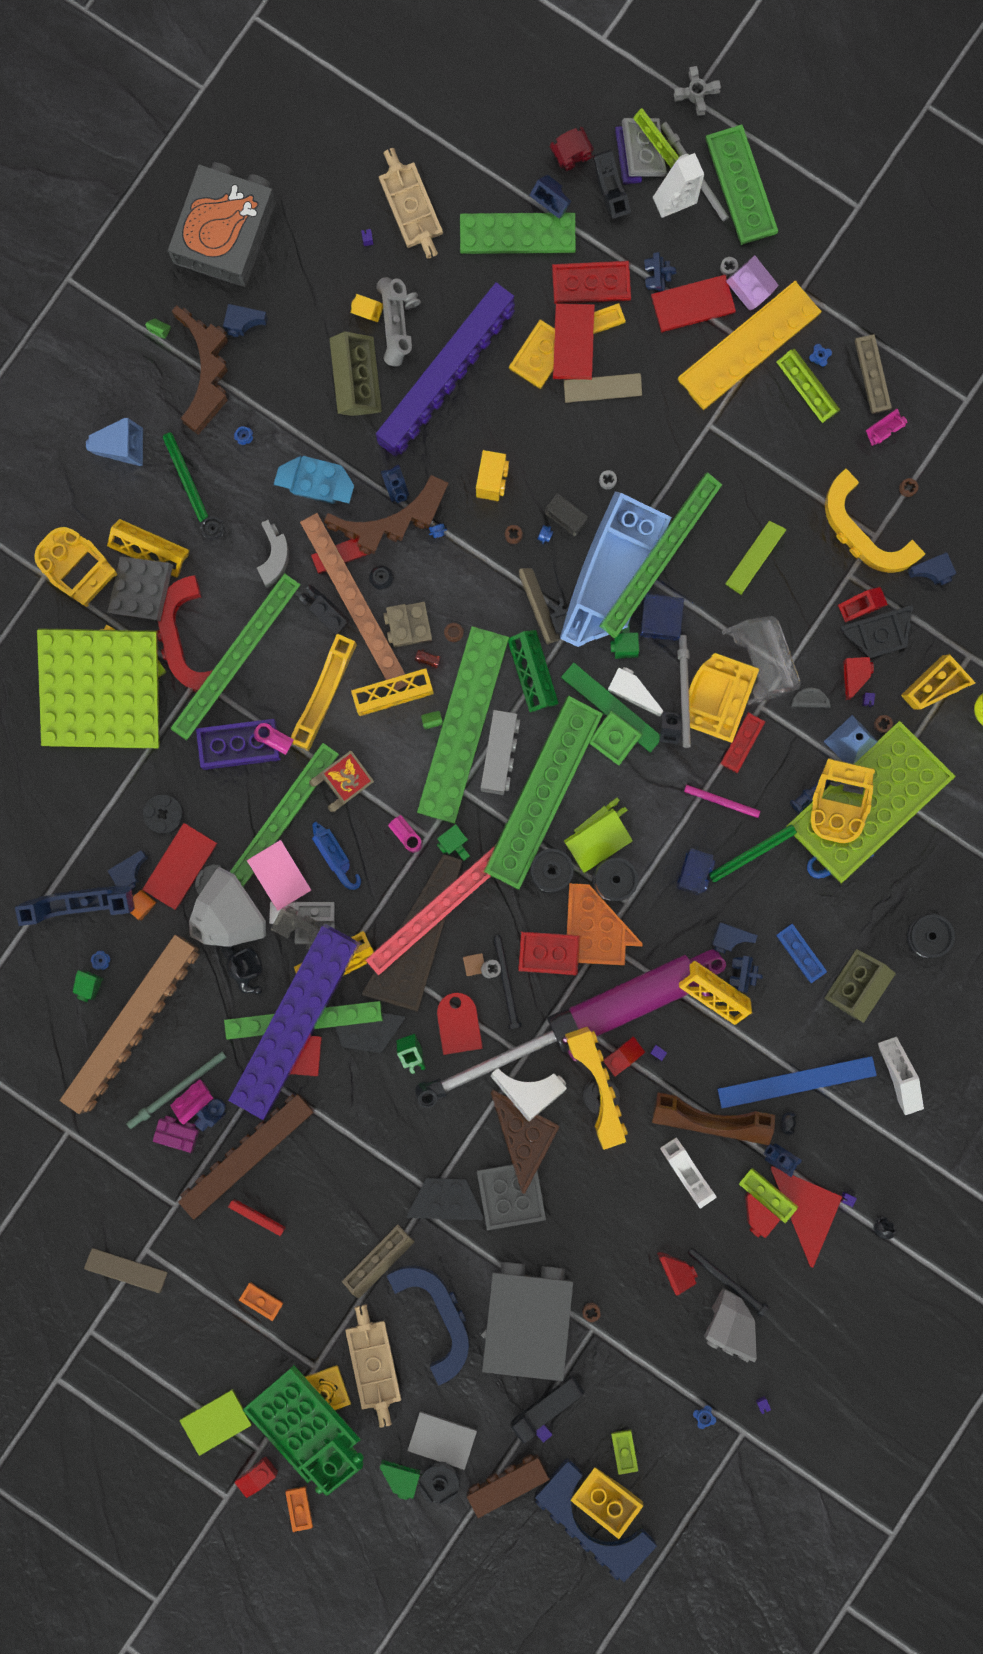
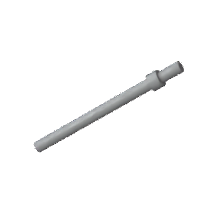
M667 122L663 123L661 129L667 136L670 146L675 148L679 156L687 154L680 143L681 140L678 135L673 133ZM703 178L701 189L724 222L729 216Z
M680 635L679 650L677 652L678 659L680 660L683 747L689 748L691 747L688 685L689 650L687 649V636Z

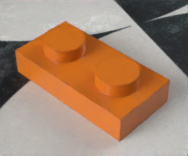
M249 1282L239 1301L271 1321L274 1320L283 1305L282 1301Z
M306 1486L286 1490L292 1531L296 1532L313 1528Z

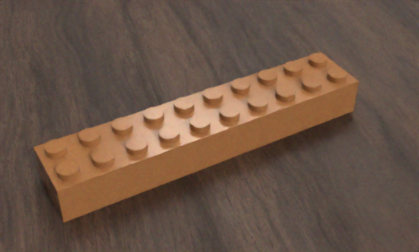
M174 935L60 1099L62 1103L78 1114L93 1110L97 1104L96 1098L100 1094L103 1095L109 1087L107 1084L109 1079L116 1077L120 1071L119 1065L122 1062H126L130 1057L132 1046H137L143 1038L141 1033L145 1029L148 1030L154 1022L153 1016L155 1013H160L164 1008L166 997H171L177 989L175 984L178 980L184 979L188 973L187 967L189 964H194L200 955L198 954L200 950L198 947L182 936Z

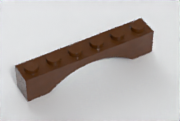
M657 1093L652 1123L770 1145L775 1128V1115L757 1111L734 1116L715 1115L691 1107L678 1096Z

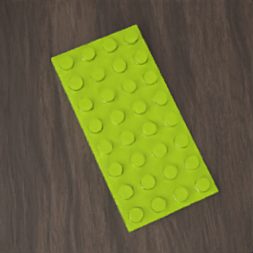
M900 721L854 763L855 765L875 769V774H873L871 810L866 818L865 826L857 839L849 843H838L819 837L814 832L811 824L813 802L787 825L795 827L797 833L794 836L841 884L955 778V775ZM842 784L839 786L830 785L823 792L822 798L861 807L865 788L863 795L843 791L844 785Z

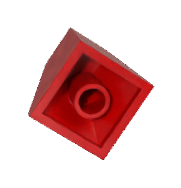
M663 1252L657 1253L676 1296L697 1284L695 1278L698 1276L693 1266L689 1267L687 1262Z

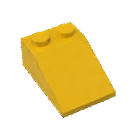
M594 1467L570 1500L618 1539L643 1507L642 1500L596 1467Z

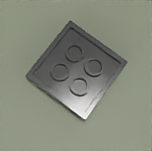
M120 556L116 571L118 575L114 580L107 613L161 622L173 565L167 562Z
M513 1164L477 1170L487 1230L546 1220L537 1171L526 1193L523 1194Z

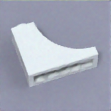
M894 1037L878 1043L879 1050L891 1075L898 1103L904 1114L908 1115L924 1109L919 1077L898 1038Z
M499 1068L491 1074V1078L528 1121H531L567 1089L563 1078L555 1074L536 1082L514 1080L501 1072Z

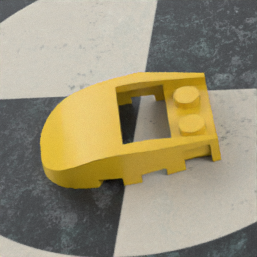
M67 527L52 530L40 542L35 551V562L50 582L86 607L89 606L88 604L114 576L118 575L92 542ZM89 552L98 562L71 589L62 580Z
M828 758L814 792L811 812L812 828L819 837L838 843H849L859 837L872 806L874 768ZM829 779L865 788L861 807L822 798L826 780Z

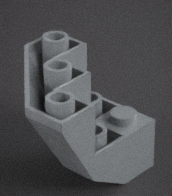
M218 867L196 899L189 920L190 937L203 944L229 947L264 938L266 936V920L237 877L231 872Z
M723 1287L712 1306V1310L715 1313L714 1318L704 1337L708 1340L707 1344L715 1349L721 1347L724 1352L731 1356L736 1354L746 1362H749V1360L755 1362L757 1359L755 1320L742 1298Z

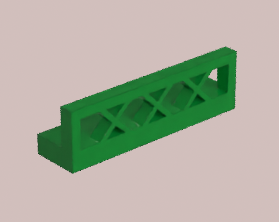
M523 631L508 639L509 647L529 712H535L542 708L559 704L537 631ZM518 639L521 640V650H518L515 641ZM523 658H525L528 663L526 669L523 668L521 663ZM529 676L533 680L532 688L527 683ZM534 694L538 696L540 703L537 706H534L533 703Z

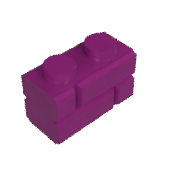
M166 1115L165 1118H160L153 1142L192 1153L200 1129L195 1128L196 1125L192 1122L187 1121L184 1125L178 1123L175 1117Z

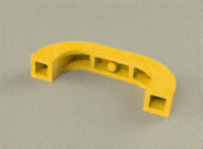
M845 469L834 480L825 499L827 520L832 529L837 533L838 540L843 544L846 543L851 548L850 552L854 557H859L866 565L877 571L895 573L912 567L925 555L923 550L913 540L899 551L885 552L879 549L848 516L845 510V498L857 487L859 482Z

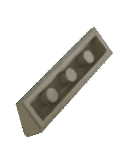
M640 373L593 377L592 380L571 379L564 380L563 383L565 403L642 396Z
M519 569L521 582L545 643L548 645L560 640L559 635L554 631L549 609L533 569Z
M397 1225L353 1269L342 1283L352 1295L360 1298L414 1243V1240Z
M92 1248L84 1267L85 1270L156 1293L162 1292L168 1274L166 1271Z

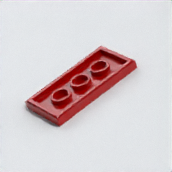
M629 261L552 264L554 304L631 300Z
M726 275L651 294L661 332L735 313L736 309L729 285L726 282Z
M556 304L553 379L592 380L594 304Z
M183 823L142 890L177 910L218 843Z

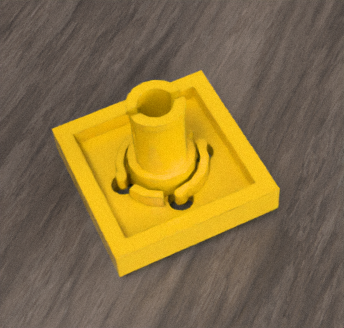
M338 1365L305 1377L334 1410L351 1404Z

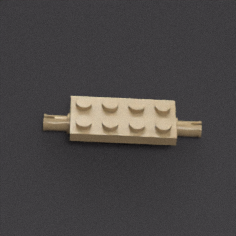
M394 148L390 149V154L386 150L383 154L389 165V171L378 177L406 246L410 248L421 244L426 258H431V253L434 257L438 252L432 238L442 235L443 231L415 163L403 165L399 162Z
M367 1304L362 1305L361 1308L356 1306L354 1309L358 1325L347 1328L345 1331L362 1409L374 1408L377 1411L379 1427H385V1422L386 1426H390L392 1422L388 1407L391 1403L401 1401L402 1399L385 1320L372 1323L369 1320Z

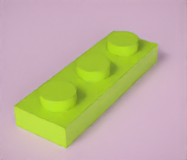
M753 1168L739 1183L740 1186L784 1223L798 1209L795 1203Z

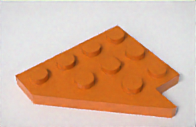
M569 883L567 935L580 936L578 963L625 965L626 946L642 947V942L589 884Z

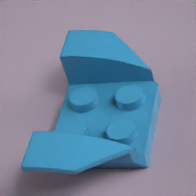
M306 456L297 457L279 466L274 482L276 486L288 488L294 495L334 504L336 501L349 504L354 489V484L341 465Z

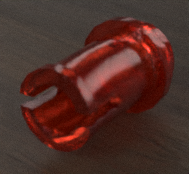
M422 649V651L418 650L415 661L418 664L424 663L437 668L441 656L424 652V649Z

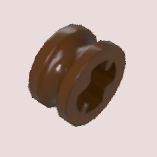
M912 478L905 479L899 486V492L905 497H911L918 491V483ZM905 483L913 486L912 492L904 489L907 486Z
M510 525L505 530L507 542L517 544L521 541L522 530L519 526ZM511 530H513V532H514V530L518 531V532H517V537H518V538L515 539V538L513 537V539H511V538H510V531H511Z
M881 715L874 721V728L878 733H886L893 726L892 719L887 715ZM881 719H884V722H888V725L885 727V729H882V727H879L878 725L881 722Z
M591 1302L583 1307V1317L586 1321L595 1322L600 1318V1308L597 1304ZM592 1308H595V1312H597V1314L588 1317V1312L586 1313V1310H591Z

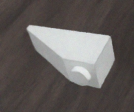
M625 667L623 669L618 668L608 691L660 717L663 710L637 676L633 675L634 672Z

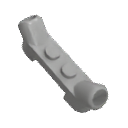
M385 277L380 279L376 286V289L382 295L387 349L383 359L388 365L400 366L404 356L412 349L411 336H406L403 301L407 299L406 286L400 279L392 280Z

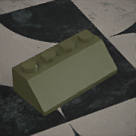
M344 331L329 338L338 414L355 416L382 412L374 337Z

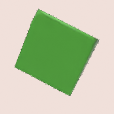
M152 319L145 324L150 333L166 339L171 329L170 325L157 319Z
M440 711L421 715L425 730L443 724Z

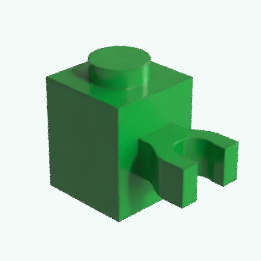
M629 624L627 628L621 630V633L614 640L610 641L611 652H614L615 659L638 658V633H630Z
M456 824L437 838L439 841L437 846L443 854L447 852L451 855L456 851L463 861L470 857L462 846L468 840Z
M412 1034L396 1040L397 1054L404 1069L409 1067L411 1074L415 1073L414 1066L419 1065L421 1070H425L422 1048L416 1035Z

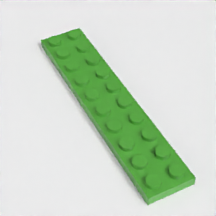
M471 627L418 807V814L455 824L509 637Z
M567 696L486 864L484 873L516 889H520L603 713Z

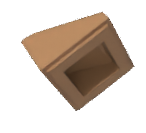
M482 953L463 957L467 976L482 974L481 966L484 963Z

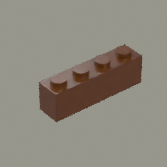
M532 1454L527 1455L518 1465L511 1464L504 1469L505 1472L499 1475L497 1473L492 1474L483 1484L476 1483L469 1487L467 1499L477 1518L486 1515L549 1480V1475L538 1454L534 1456Z

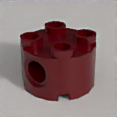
M583 127L579 128L580 131L574 128L556 138V144L552 142L549 146L557 158L560 168H564L565 171L573 169L576 166L575 163L581 160L586 162L593 157L591 153L594 147L588 140Z

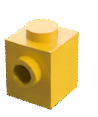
M356 294L351 304V313L379 322L383 303Z

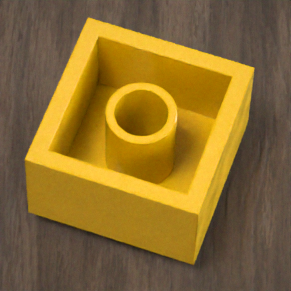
M483 450L476 485L477 498L499 501L500 496H504L506 480H503V477H507L509 470V461H506V454Z

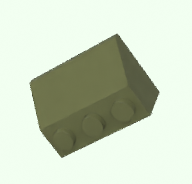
M856 949L825 996V999L864 1023L896 973L884 963Z

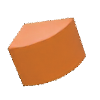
M141 890L133 896L135 909L130 913L138 920H142L157 902Z

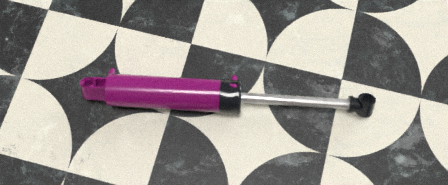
M716 950L706 951L691 959L683 955L573 1007L561 1010L547 1017L551 1031L443 1081L438 1078L432 1082L424 1081L419 1083L415 1088L418 1103L423 1108H431L437 1103V1100L447 1096L446 1092L556 1041L563 1053L568 1051L573 1061H578L570 1052L565 1034L588 1026L591 1032H595L596 1037L688 995L687 992L679 988V982L690 975L689 965L692 962H698L715 975L724 971L726 962ZM692 981L688 986L699 987V984ZM702 992V995L710 996V992Z

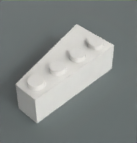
M695 153L691 155L684 154L678 158L653 196L662 218L697 204L704 172Z

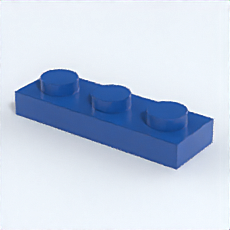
M790 924L776 935L810 983H813L827 972L793 924Z

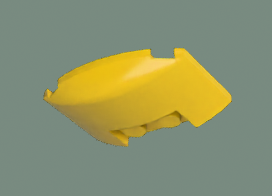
M714 653L699 668L689 688L690 728L732 743L759 669Z

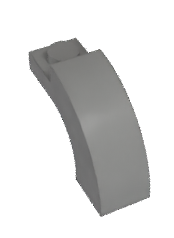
M266 520L261 524L270 540L271 554L268 560L263 565L257 567L266 588H269L282 577L287 568L289 547L284 534L276 537L279 532L275 524L270 525L269 520Z

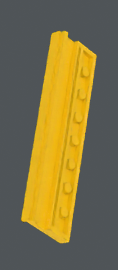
M795 280L678 377L679 383L688 390L691 397L704 411L819 316L822 311Z

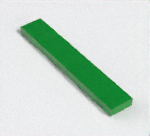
M574 662L561 676V679L604 715L608 716L613 711L640 731L643 735L637 742L648 752L651 753L657 746L660 734Z

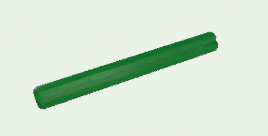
M169 432L163 435L164 442L199 522H202L208 518V514L175 438Z
M793 825L787 826L710 872L711 880L713 882L720 880L797 833Z

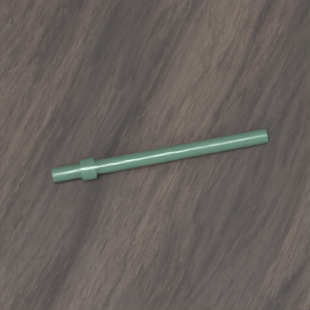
M220 1052L147 1108L144 1107L138 1111V1114L126 1123L127 1126L132 1129L141 1121L149 1119L153 1112L227 1058L224 1052Z

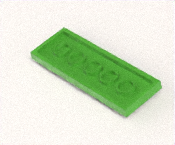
M743 125L706 135L705 140L740 244L743 245L777 234L778 228Z
M552 213L460 214V254L575 253L576 250L575 213H564L560 219Z

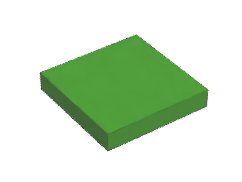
M611 711L596 730L589 744L617 765H620L643 734Z

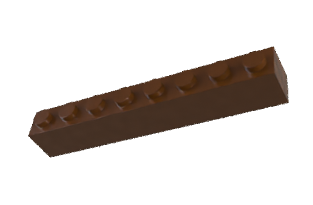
M300 1094L289 1096L284 1101L286 1105L281 1110L277 1107L269 1114L271 1117L269 1121L259 1123L254 1128L256 1132L252 1136L247 1134L239 1141L242 1144L236 1150L234 1147L225 1154L226 1159L222 1163L217 1161L209 1168L212 1171L207 1176L204 1174L195 1181L197 1185L192 1190L188 1187L180 1194L182 1199L178 1203L193 1220L315 1112Z

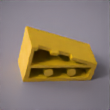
M950 654L942 655L901 696L914 710L923 709L965 687L975 684V682Z

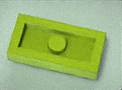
M631 1429L611 1433L618 1474L637 1472L638 1466Z

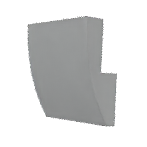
M295 902V944H313L321 927L325 924L335 929V902Z

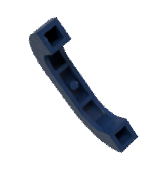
M111 886L62 892L35 898L15 906L18 926L38 924L45 919L65 914L110 909L111 915L130 913L135 909L132 889L128 886Z
M404 1266L387 1273V1278L395 1294L409 1287H420L428 1291L432 1296L450 1333L452 1347L445 1357L431 1363L430 1369L438 1386L451 1380L462 1369L469 1348L468 1332L464 1324L467 1320L463 1311H458L455 1305L458 1301L454 1292L450 1293L443 1280L437 1274L424 1267Z

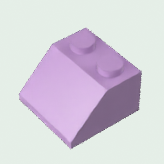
M755 255L726 280L727 284L749 311L760 305L779 286Z

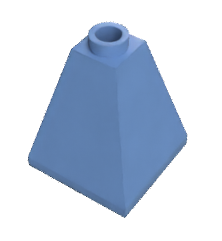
M123 418L89 435V439L86 441V448L95 455L143 466V428L129 418Z
M851 715L824 743L842 762L854 764L877 743V740Z

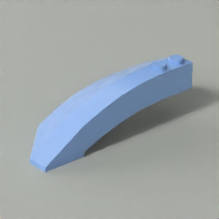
M614 493L578 577L560 639L579 647L589 641L609 635L599 627L600 623L665 532L672 517L622 493ZM630 618L622 629L628 627Z

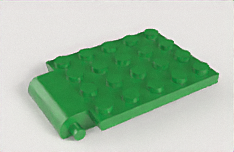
M294 1365L243 1409L244 1413L307 1483L312 1480L317 1485L315 1491L318 1494L323 1492L326 1496L330 1495L363 1468L364 1457L353 1448L361 1439Z

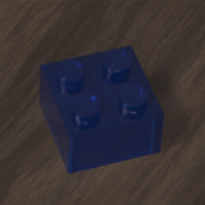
M646 594L643 599L640 637L679 640L684 598Z
M692 848L689 849L676 888L696 895L706 891L709 884L707 875L713 871L715 861H713L714 855Z

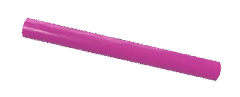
M689 785L685 787L684 792L756 818L759 817L760 811Z

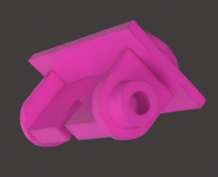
M898 409L866 430L872 446L877 443L881 444L883 440L891 436V432L895 433L906 426L907 419L904 416H900Z

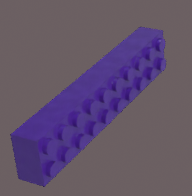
M495 282L376 432L377 442L380 446L395 457L399 453L402 455L406 451L407 443L411 438L414 440L420 432L419 428L423 423L427 424L433 410L439 409L444 402V396L451 394L454 390L455 382L458 379L461 380L466 375L467 367L477 361L479 358L478 353L482 348L485 350L491 343L490 338L493 334L497 335L501 331L502 323L505 319L509 320L515 312L514 295Z
M327 924L321 927L228 1101L262 1120L268 1116L358 949L360 942Z

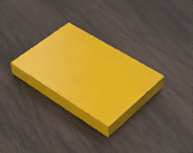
M539 320L509 365L510 370L540 389L553 372L555 328Z

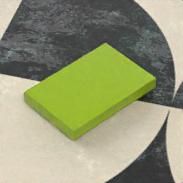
M611 809L564 840V843L582 872L585 873L633 840L615 810Z
M233 1389L180 1419L199 1456L252 1425Z

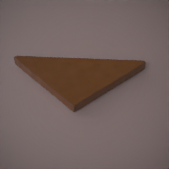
M492 1090L491 1096L521 1192L525 1194L560 1126L539 1114L531 1121H528L508 1097Z

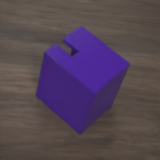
M371 229L366 230V234L364 230H361L364 246L373 245Z
M865 692L863 694L862 706H874L875 693Z
M654 1045L650 1054L662 1061L667 1052Z
M843 1192L842 1197L845 1200L842 1199L841 1202L853 1207L857 1198Z
M765 1396L756 1400L762 1414L765 1413L764 1409H766V1412L771 1410Z
M544 1424L537 1430L536 1435L544 1443L552 1436V1432Z

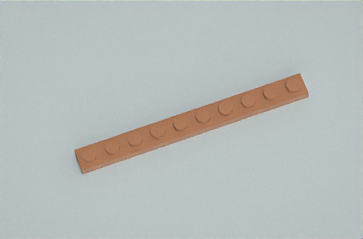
M318 513L301 521L302 527L385 679L389 680L405 675ZM403 681L397 682L394 689L399 691L408 686V684Z

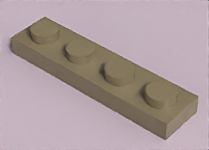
M875 334L856 338L855 345L871 413L876 414L890 411L892 406Z

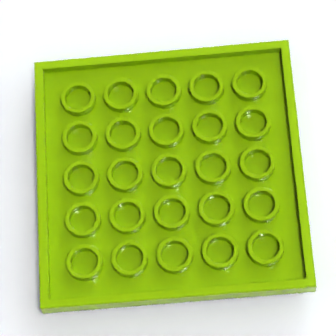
M37 630L41 746L160 747L157 631Z

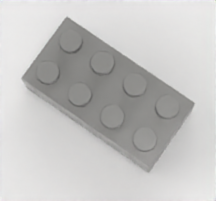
M493 711L481 792L504 795L505 791H509L511 778L507 777L508 771L512 772L514 758L510 757L511 752L515 753L517 744L514 733L518 734L520 719H517V714Z

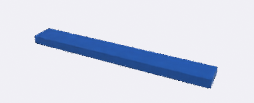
M869 1056L718 1088L717 1091L721 1108H727L877 1075L873 1057Z

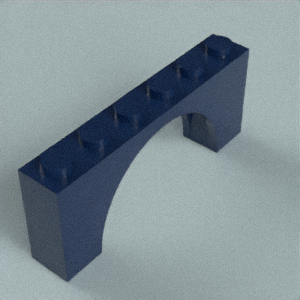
M566 1458L549 1477V1480L535 1492V1498L537 1499L535 1502L541 1509L544 1510L546 1508L551 1513L550 1517L557 1524L561 1522L566 1527L565 1531L572 1538L576 1536L581 1541L579 1544L585 1551L594 1553L596 1555L594 1557L601 1566L606 1565L610 1569L609 1573L616 1580L620 1578L625 1582L657 1547L656 1541L641 1527L632 1535L615 1541L600 1540L587 1534L576 1522L571 1508L572 1501H570L574 1489L583 1474L571 1460Z

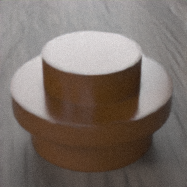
M450 623L444 629L445 638L450 642H458L463 637V628L458 623Z

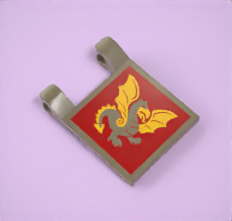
M351 750L309 781L310 785L315 787L325 780L338 799L328 806L330 812L339 809L374 782Z

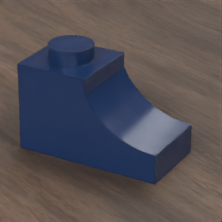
M549 175L538 179L529 195L559 219L563 217L571 203V200L562 192V185Z
M228 304L223 327L230 336H244L249 328L256 325H266L268 317L264 311Z
M947 552L913 566L908 570L910 578L918 576L927 577L934 584L941 582V585L951 582L952 577L957 574Z
M141 850L107 870L116 886H128L132 890L137 887L135 884L140 882L138 880V870L142 863L148 859L145 851Z
M720 922L717 925L711 946L715 947L714 950L725 954L726 951L731 952L732 948L739 943H755L758 936Z

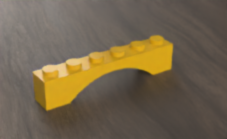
M339 634L336 635L314 692L291 735V738L294 739L293 745L310 751L357 646L355 641Z
M587 1026L565 1034L571 1054L592 1072L598 1084L600 1110L595 1129L603 1150L625 1143L627 1131L624 1123L620 1124L618 1118L622 1115L619 1106L614 1105L613 1099L616 1098L612 1086L608 1087L607 1080L610 1078L607 1069H603L601 1065L604 1059L601 1051L596 1049L595 1043H598L595 1032H591Z

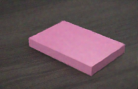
M281 840L247 860L277 911L311 891Z

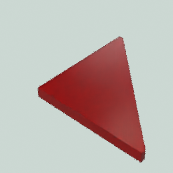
M771 1166L770 1169L779 1191L798 1206V1209L790 1219L808 1264L813 1268L842 1196L794 1175L790 1177L778 1168Z

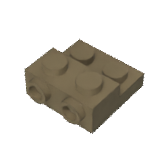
M425 602L410 605L402 604L386 608L387 612L383 613L385 624L390 625L391 631L387 632L389 643H393L394 648L432 641Z

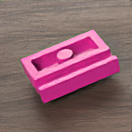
M199 1079L170 1106L178 1120L184 1125L213 1099V1096H211L205 1083Z

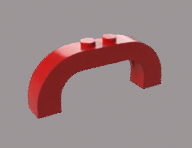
M193 575L176 581L168 588L161 622L158 621L159 630H157L159 642H163L162 656L164 660H167L173 675L185 687L198 692L213 670L196 672L187 666L176 625V614L180 606L187 601L202 598L198 580Z

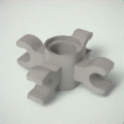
M697 66L689 67L690 86L674 89V100L676 102L689 98L696 105L697 116L705 115L704 97L707 94L720 93V81L717 80L706 84L705 81L699 79ZM693 89H699L701 93H695Z

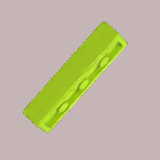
M641 108L633 119L670 168H672L679 156Z
M791 349L777 361V364L822 423L840 411V408L795 349Z
M769 521L725 584L741 595L786 529Z

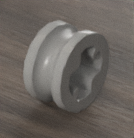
M733 257L725 258L720 266L721 273L726 275V277H730L737 271L738 262ZM731 263L733 265L732 269L726 270V265Z
M416 292L408 294L407 299L403 301L406 310L415 308L421 303L420 299H417L418 294Z
M606 470L600 475L599 483L602 488L609 490L616 485L617 476L613 471ZM609 476H611V481H613V483L608 482L607 484H605V479H603V477L608 478Z
M496 960L485 961L481 966V972L486 978L497 977L501 972V966ZM493 965L494 969L492 970H494V972L489 973L488 969L490 968H488V966Z

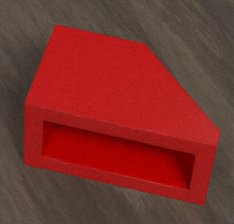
M881 587L866 590L838 606L846 623L872 613L888 604Z
M870 657L846 658L843 661L846 700H850L868 681L871 674L874 673L873 662H870Z
M633 1036L606 1056L603 1062L613 1076H617L642 1056L645 1051Z
M747 1192L745 1200L747 1222L751 1226L749 1230L758 1238L760 1235L766 1238L780 1219Z
M265 1456L234 1483L244 1496L248 1498L276 1478L278 1471Z

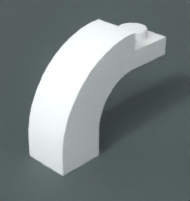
M677 1137L660 1148L699 1208L717 1198Z

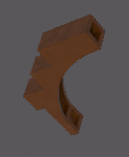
M176 305L172 313L194 336L201 362L200 381L197 392L181 420L187 427L199 435L228 401L225 395L226 391L217 385L228 372L225 365L226 361L217 355L228 342L227 333L220 326L215 327L210 324L207 328L202 321H195L191 318L192 314L184 307L180 309Z
M430 475L428 482L417 498L403 510L387 518L369 522H351L327 513L324 523L327 524L326 527L335 532L340 530L350 539L355 540V538H358L357 547L360 548L359 551L367 555H370V553L375 554L383 534H386L388 539L397 542V540L402 541L410 521H413L414 525L421 529L429 528L448 486V482Z

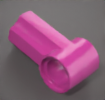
M267 723L259 724L254 730V737L258 742L264 743L286 755L294 739L275 730ZM260 728L268 730L269 735L267 738L259 736L258 730Z
M402 815L392 820L388 827L405 848L413 853L420 851L423 841ZM417 838L418 845L410 848L408 846L409 840Z

